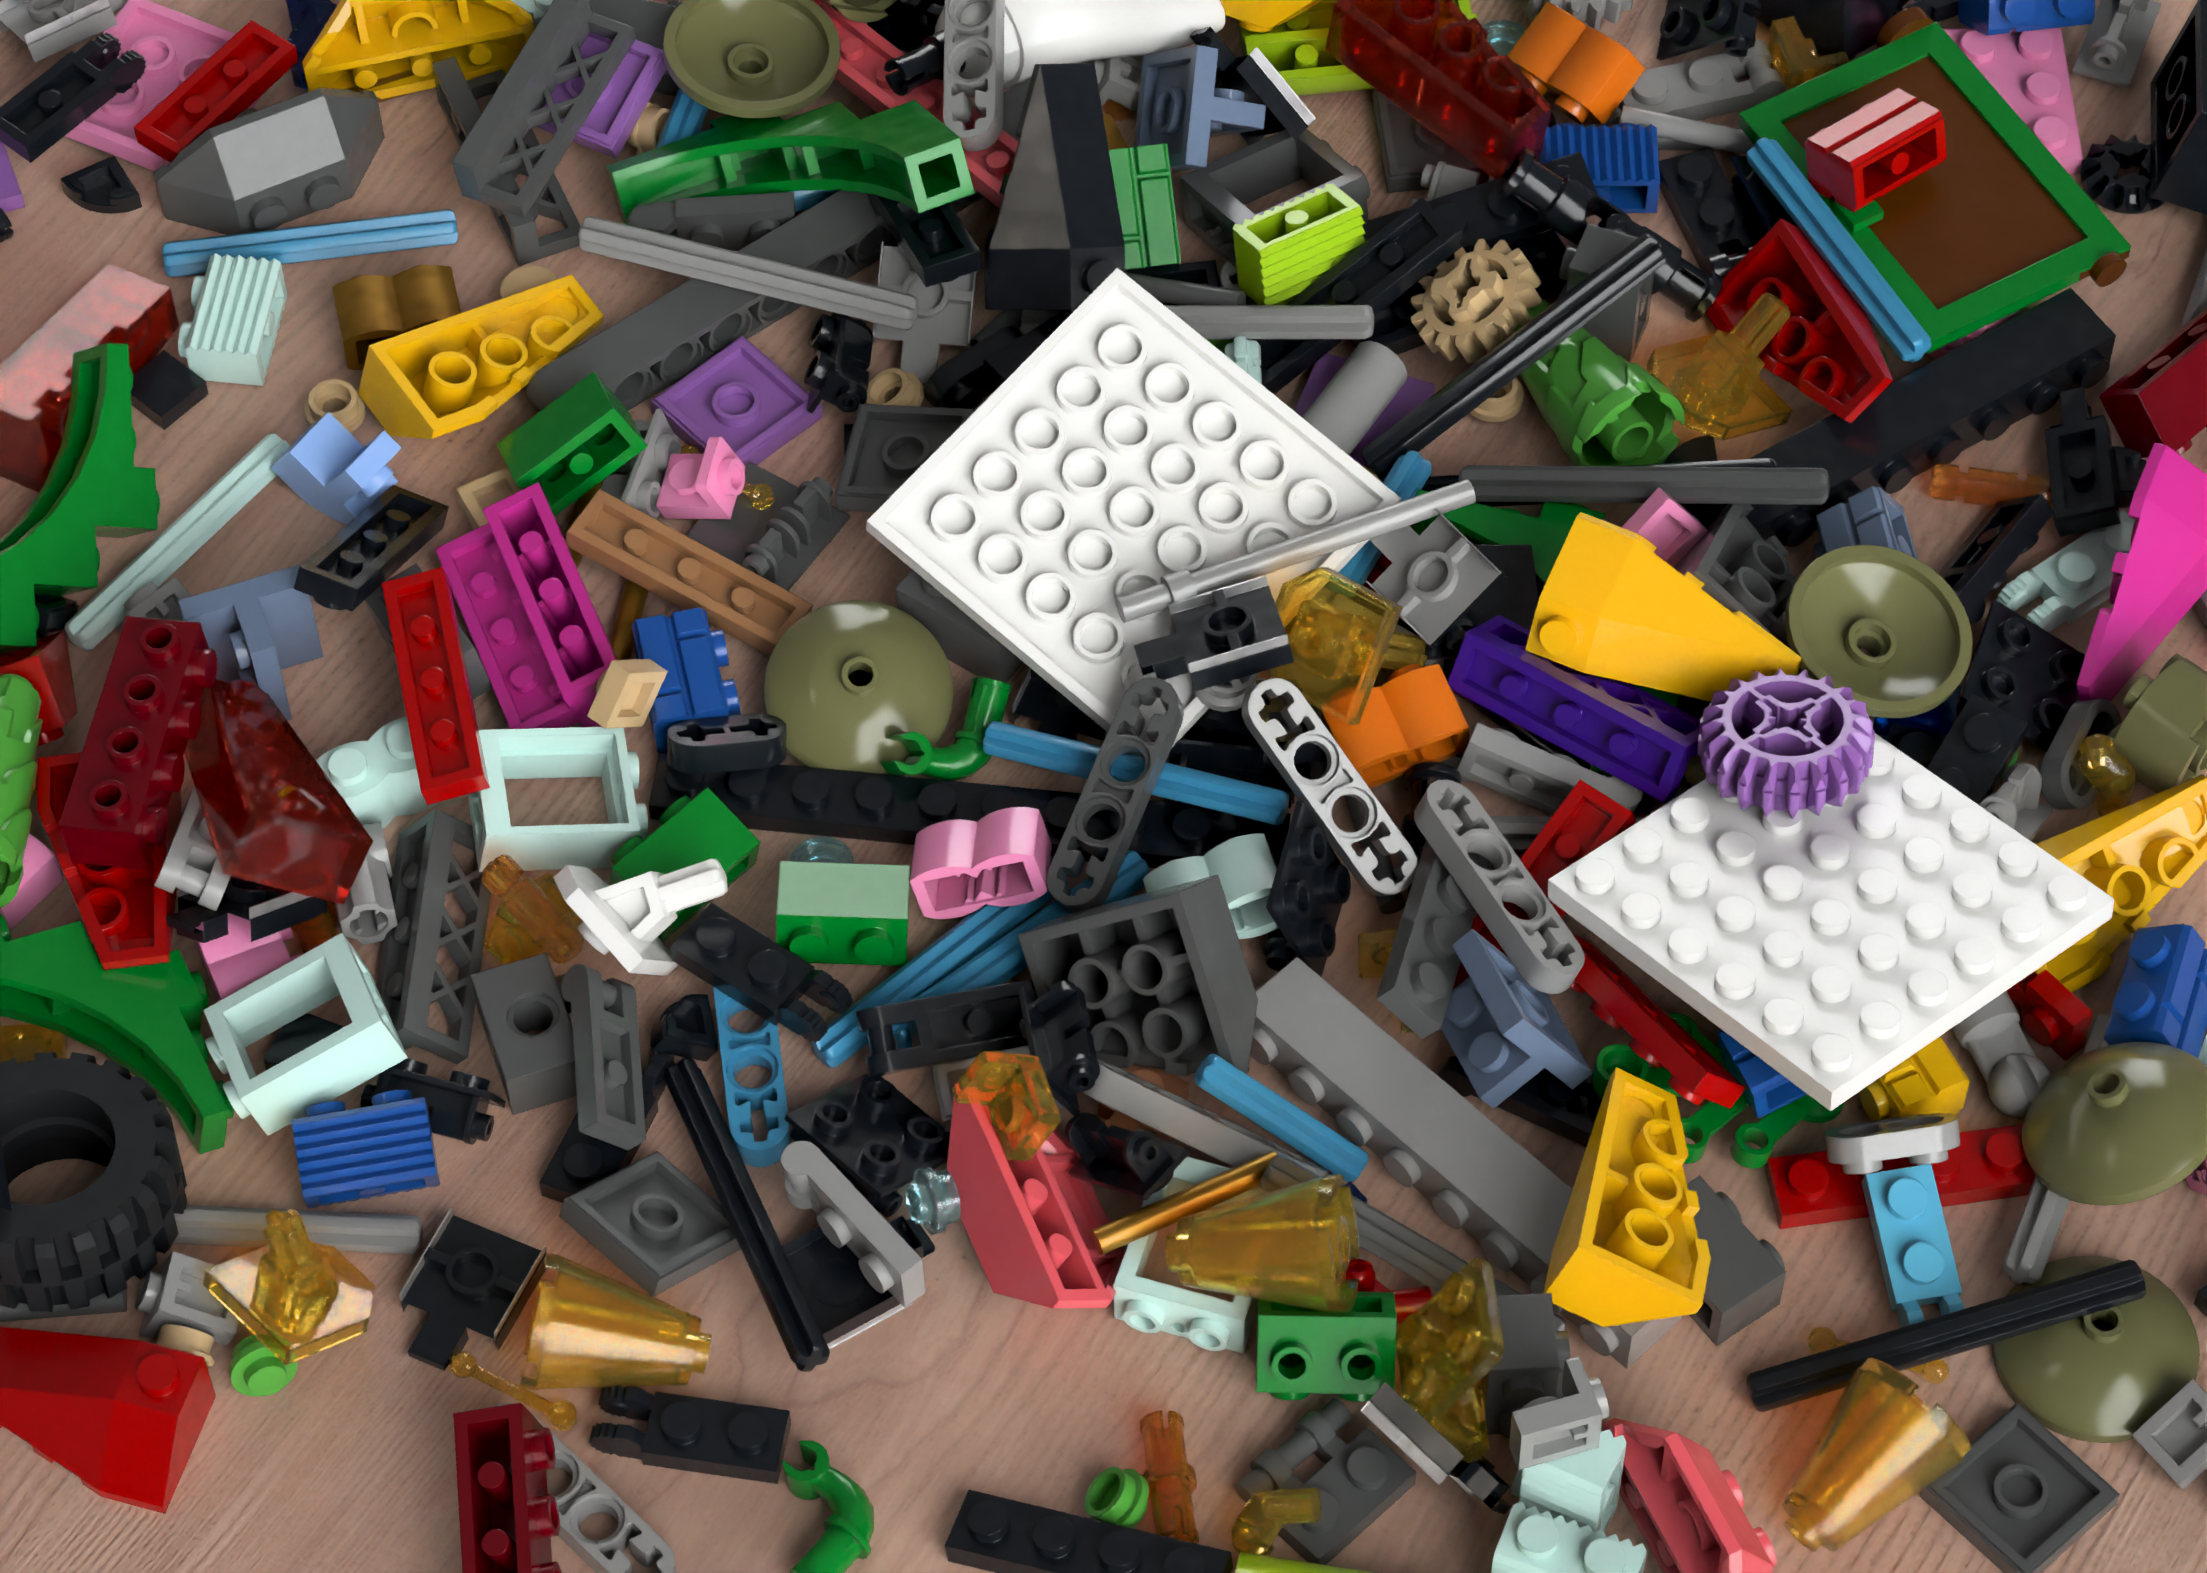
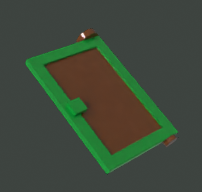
M1920 7L1906 8L1890 18L1878 34L1876 41L1878 49L1739 113L1738 126L1754 145L1757 140L1763 137L1768 138V140H1777L1808 180L1805 150L1807 139L1815 135L1819 130L1827 128L1858 111L1865 104L1872 103L1899 88L1916 97L1918 103L1923 101L1941 111L1944 117L1947 158L1942 163L1884 196L1875 198L1873 202L1856 212H1852L1836 203L1834 197L1829 199L1818 193L1929 335L1932 346L1927 353L1933 352L2090 276L2099 287L2108 286L2120 278L2127 267L2124 259L2129 257L2131 245L1937 22H1934Z

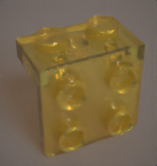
M1480 1257L1473 1258L1459 1272L1450 1275L1444 1282L1441 1290L1417 1313L1409 1315L1396 1332V1348L1403 1399L1464 1456L1462 1460L1470 1464L1473 1460L1477 1461L1490 1449L1480 1379L1500 1361L1504 1352L1492 1264Z

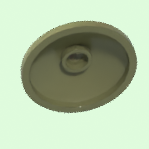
M684 0L673 11L666 24L663 55L666 68L676 85L699 104L734 117L751 119L771 118L798 111L816 101L827 91L838 71L840 40L831 18L813 0Z
M1853 545L1832 550L1814 560L1802 572L1787 600L1785 610L1786 636L1790 649L1801 657L1799 665L1801 670L1806 669L1809 678L1814 680L1831 676L1834 688L1851 687L1853 699L1866 703V713L1869 716L1906 718L1925 713L1937 707L1952 695L1968 670L1972 655L1973 639L1970 622L1964 606L1951 586L1937 572L1920 560L1901 551L1876 545ZM1859 648L1867 650L1871 656L1864 654Z
M867 600L831 603L800 618L783 634L770 656L764 678V706L766 714L776 716L786 723V752L803 767L892 775L884 769L880 761L896 760L904 762L906 757L910 756V753L907 752L903 743L886 739V737L900 732H918L928 739L931 746L936 747L948 725L953 703V680L950 666L944 651L932 633L906 612L890 605ZM863 670L871 676L872 681L866 686H856L850 682L848 676L853 671Z
M2127 1042L2108 1045L2090 1051L2069 1062L2058 1070L2042 1087L2027 1109L2023 1121L2022 1144L2033 1173L2044 1186L2063 1198L2082 1204L2102 1206L2140 1201L2178 1184L2199 1167L2207 1157V1067L2195 1056L2182 1049L2154 1042Z
M2073 1256L2048 1262L2040 1281L2036 1284L2025 1282L2021 1285L2015 1284L2007 1296L2122 1261L2101 1256ZM2141 1269L2146 1285V1295L2142 1299L1992 1343L1994 1363L1999 1378L2010 1397L2044 1427L2063 1436L2096 1443H2113L2135 1439L2132 1434L2192 1379L2196 1380L2199 1369V1342L2193 1321L2180 1299L2162 1281ZM2092 1322H2106L2113 1327V1330L2101 1331L2095 1328Z

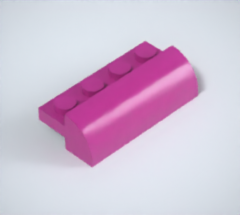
M538 482L484 508L483 511L488 521L487 524L436 548L435 551L449 579L450 587L509 728H568L578 722L581 727H600L601 725L587 715L597 695L596 686L599 678L609 668L611 661L617 660L546 495Z

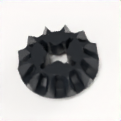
M2135 133L2128 141H2121L2111 134L2103 145H2091L2086 158L2082 161L2080 178L2084 190L2096 203L2109 210L2125 214L2149 212L2165 203L2164 201L2151 198V144H2141ZM2132 166L2140 167L2139 175L2131 172L2126 176L2122 175L2117 180L2120 167L2126 170Z

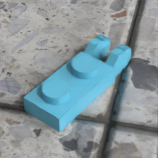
M1924 1164L1866 1174L1861 1183L1891 1310H1897L1901 1328L1924 1321L1920 1308L1922 1305L1938 1303L1941 1316L1964 1309L1963 1302L1959 1297L1962 1294V1289L1932 1165Z

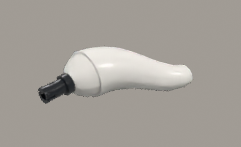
M1005 0L1004 88L1008 89L1030 78L1035 64L1080 63L1115 57L1140 56L1195 44L1189 37L1195 30L1211 27L1217 33L1223 29L1226 22L1224 8L1220 0ZM981 2L969 5L961 14V24L973 26L982 22L988 14L989 5ZM945 5L935 26V34L925 38L921 47L898 58H892L885 63L884 70L887 72L898 69L891 74L885 75L889 87L897 95L904 96L937 78L944 81ZM976 55L967 59L960 68V77L964 79L979 77L988 66V58Z

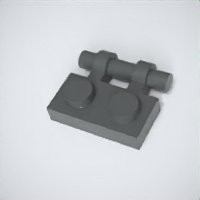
M1337 1398L1330 1400L1318 1412L1309 1410L1295 1422V1432L1274 1451L1265 1449L1251 1461V1472L1235 1485L1239 1496L1251 1506L1258 1503L1269 1492L1282 1504L1269 1514V1527L1307 1562L1327 1565L1410 1490L1416 1482V1471L1368 1428L1364 1429L1348 1445L1337 1436L1336 1432L1352 1418L1349 1409ZM1314 1453L1325 1465L1303 1484L1293 1475L1292 1471Z

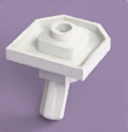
M714 858L667 874L650 871L610 886L590 869L581 866L566 865L554 877L565 902L583 921L578 926L580 933L597 951L604 955L610 951L629 973L668 976L678 966L677 963L672 961V952L658 938L678 918L676 912L723 896L728 891L725 871L720 862Z

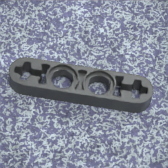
M1148 677L1140 679L1129 686L1123 695L1051 862L1046 879L1048 890L1059 907L1067 913L1103 905L1108 898L1182 725L1184 716L1182 703L1171 684L1161 678ZM1157 697L1160 698L1167 712L1165 715L1154 714L1150 718L1145 732L1149 740L1155 742L1151 746L1139 738L1145 725V719L1139 707L1141 704L1151 706ZM1128 731H1130V732H1132L1135 736H1133V735H1126V733H1127ZM1132 752L1144 757V771L1135 780L1120 782L1111 776L1112 764L1120 755ZM1110 810L1119 814L1121 820L1119 829L1109 839L1096 840L1087 835V822L1096 812ZM1081 846L1085 851L1092 854L1086 868V875L1093 885L1090 889L1079 888L1075 896H1071V892L1064 881L1067 877L1078 878L1083 870L1086 860L1081 851L1076 850ZM1095 856L1104 857L1105 860L1101 862Z

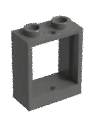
M1285 129L1207 164L1206 168L1196 169L1180 176L1186 226L1229 261L1236 269L1232 228L1234 224H1243L1244 219L1253 220L1255 215L1245 204L1303 179L1313 187L1307 193H1314L1315 188H1324L1325 184H1335L1361 206L1364 212L1361 216L1365 222L1369 220L1367 199L1370 196V187L1366 176L1359 167L1350 165L1333 151L1327 141L1320 140L1307 129L1296 140ZM1304 192V193H1302V194H1300V195H1298V196H1296V197H1304V195H1305L1306 192ZM1293 197V198H1291V199H1289V200H1287V201H1289V202H1294L1295 197ZM1285 201L1276 206H1284ZM1275 206L1267 210L1273 211ZM1262 211V212H1260V213H1258V214H1256V215H1263V214H1264V211Z

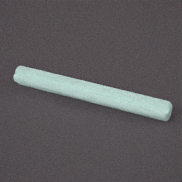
M274 433L266 435L65 624L64 628L69 640L83 651H90L123 621L128 612L124 604L131 596L150 582H153L158 588L277 476L270 467L289 449L290 445Z

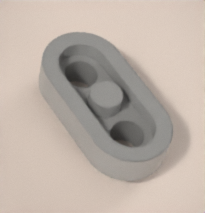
M1948 1113L1918 1114L1836 1127L1824 1133L1828 1162L1842 1164V1171L1845 1174L1876 1172L1883 1169V1160L1908 1157V1163L1916 1165L1943 1162L1949 1159L1948 1150L1954 1149L1961 1144L1958 1116Z

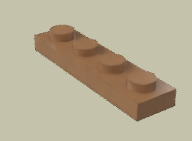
M601 489L597 491L567 530L566 543L569 548L683 610L701 607L703 610H706L709 624L722 629L727 634L768 656H771L783 634L800 618L812 612L813 604Z

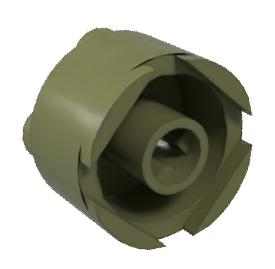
M2177 653L2167 661L2155 679L2144 674L2133 684L2123 702V705L2130 711L2123 723L2111 731L2100 750V754L2156 794L2196 777L2204 776L2202 773L2207 770V672Z

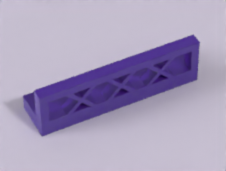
M1501 615L1466 632L1448 680L1451 690L1663 803L1675 797L1690 758L1698 753L1699 719L1633 684L1582 673L1526 651L1525 647L1530 630Z

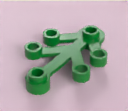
M1681 1013L1669 1014L1728 1070L1721 1056L1720 1047L1718 1048L1698 1031L1696 1023L1690 1017ZM1613 1044L1599 1052L1592 1070L1591 1083L1601 1100L1603 1099L1610 1075L1616 1067L1676 1095V1097H1682L1667 1083L1672 1075L1667 1069L1649 1067L1648 1062L1637 1055L1628 1045ZM1743 1094L1740 1095L1731 1109L1709 1101L1691 1117L1681 1118L1685 1137L1695 1142V1144L1686 1143L1689 1156L1684 1163L1690 1164L1699 1161L1705 1152L1709 1138L1749 1106ZM1806 1095L1767 1114L1758 1123H1745L1735 1133L1730 1146L1731 1156L1743 1167L1750 1169L1763 1167L1771 1155L1775 1142L1802 1120L1812 1123L1829 1122L1841 1113L1845 1102L1829 1111L1811 1096ZM1744 1142L1754 1143L1761 1149L1750 1148Z

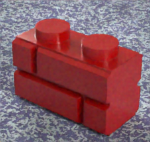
M1897 88L1874 102L1865 104L1858 111L1833 125L1819 130L1815 135L1807 139L1805 150L1808 181L1818 193L1829 199L1834 197L1836 203L1852 212H1856L1873 202L1875 198L1884 196L1942 163L1947 158L1944 117L1940 110L1923 101L1918 103L1916 97Z

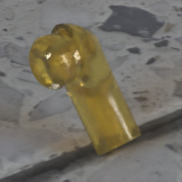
M2093 734L2081 742L2079 746L2081 757L2078 762L2082 774L2100 792L2097 811L2102 817L2131 804L2136 785V773L2128 759L2114 749V741L2109 736Z
M1318 1488L1263 1490L1251 1495L1232 1524L1231 1539L1236 1552L1239 1554L1244 1552L1268 1556L1273 1551L1272 1543L1284 1524L1318 1523L1322 1513L1321 1496Z

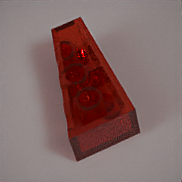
M1338 0L1334 3L1325 51L1494 179L1500 178L1514 156L1524 147L1534 152V159L1541 154L1552 107L1508 55L1499 56L1487 42L1488 32L1475 17L1468 20L1452 0Z
M108 263L0 365V477L40 492L62 444L71 403L73 353L105 343L128 344L129 366L134 375L158 355L179 327L170 287Z
M215 679L212 687L204 688L200 701V729L194 740H188L184 754L223 874L344 904L373 843V839L269 694L247 681L233 680L231 683Z

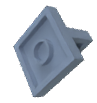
M1195 45L1143 55L1134 147L1167 143L1171 173L1206 168L1210 137L1264 129L1266 105L1244 102L1245 93L1242 91L1215 88L1219 50L1217 48Z
M300 564L178 600L182 620L201 623L208 647L215 650L217 655V673L214 684L210 688L205 687L203 693L240 682L248 706L260 703L268 727L292 720L281 670L323 657L310 595L294 589Z
M1473 929L1452 945L1469 977L1452 990L1441 1029L1481 1100L1493 1109L1496 1108L1544 1068L1571 1089L1577 1087L1593 1074L1549 995L1530 986L1504 953Z

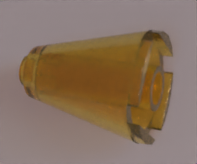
M1341 1174L1325 1175L1182 1217L1178 1221L1176 1232H1168L1166 1237L1165 1255L1168 1270L1170 1273H1178L1181 1283L1187 1287L1330 1313H1348L1354 1307L1359 1279L1346 1280V1271L1348 1270L1350 1259L1359 1258L1357 1216L1350 1187H1339L1344 1178Z
M546 1253L543 1265L545 1268L555 1269L553 1281L539 1279L524 1355H527L526 1362L536 1363L534 1374L520 1372V1388L545 1390L605 1388L619 1385L623 1387L688 1385L692 1372L704 1374L712 1334L700 1332V1317L562 1255Z
M1868 1358L1861 1367L1855 1369L1782 1504L1789 1516L1784 1523L1785 1528L1797 1541L1813 1552H1816L1821 1545L1831 1551L1838 1550L1963 1461V1457L1971 1449V1444L1965 1433L1945 1409L1938 1403L1930 1409L1920 1398L1913 1394L1919 1388L1916 1383L1889 1364L1876 1358Z

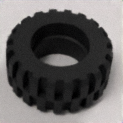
M55 1052L36 1053L35 1060L18 1064L16 1058L0 1063V1139L8 1185L25 1171L54 1160L82 1159L107 1167L101 1176L89 1187L61 1201L46 1204H22L10 1201L12 1211L0 1207V1305L16 1309L19 1303L28 1304L29 1311L53 1312V1305L69 1304L70 1310L90 1306L89 1299L103 1293L110 1299L128 1288L126 1281L135 1275L141 1280L149 1270H152L158 1264L156 1252L165 1254L179 1234L174 1213L184 1214L187 1206L185 1194L187 1183L168 1109L165 1103L157 1099L155 1089L143 1078L138 1076L131 1078L128 1068L106 1060L103 1065H98L95 1056L72 1052L70 1059L57 1058Z

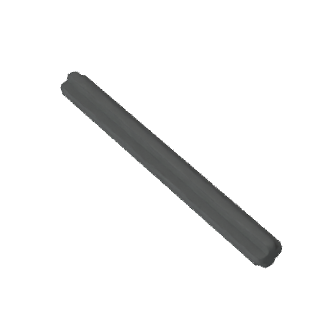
M1467 465L1460 471L1458 482L1465 479L1471 482L1475 491L1476 502L1645 503L1660 487L1679 504L1822 505L1828 499L1830 488L1828 472L1824 468Z

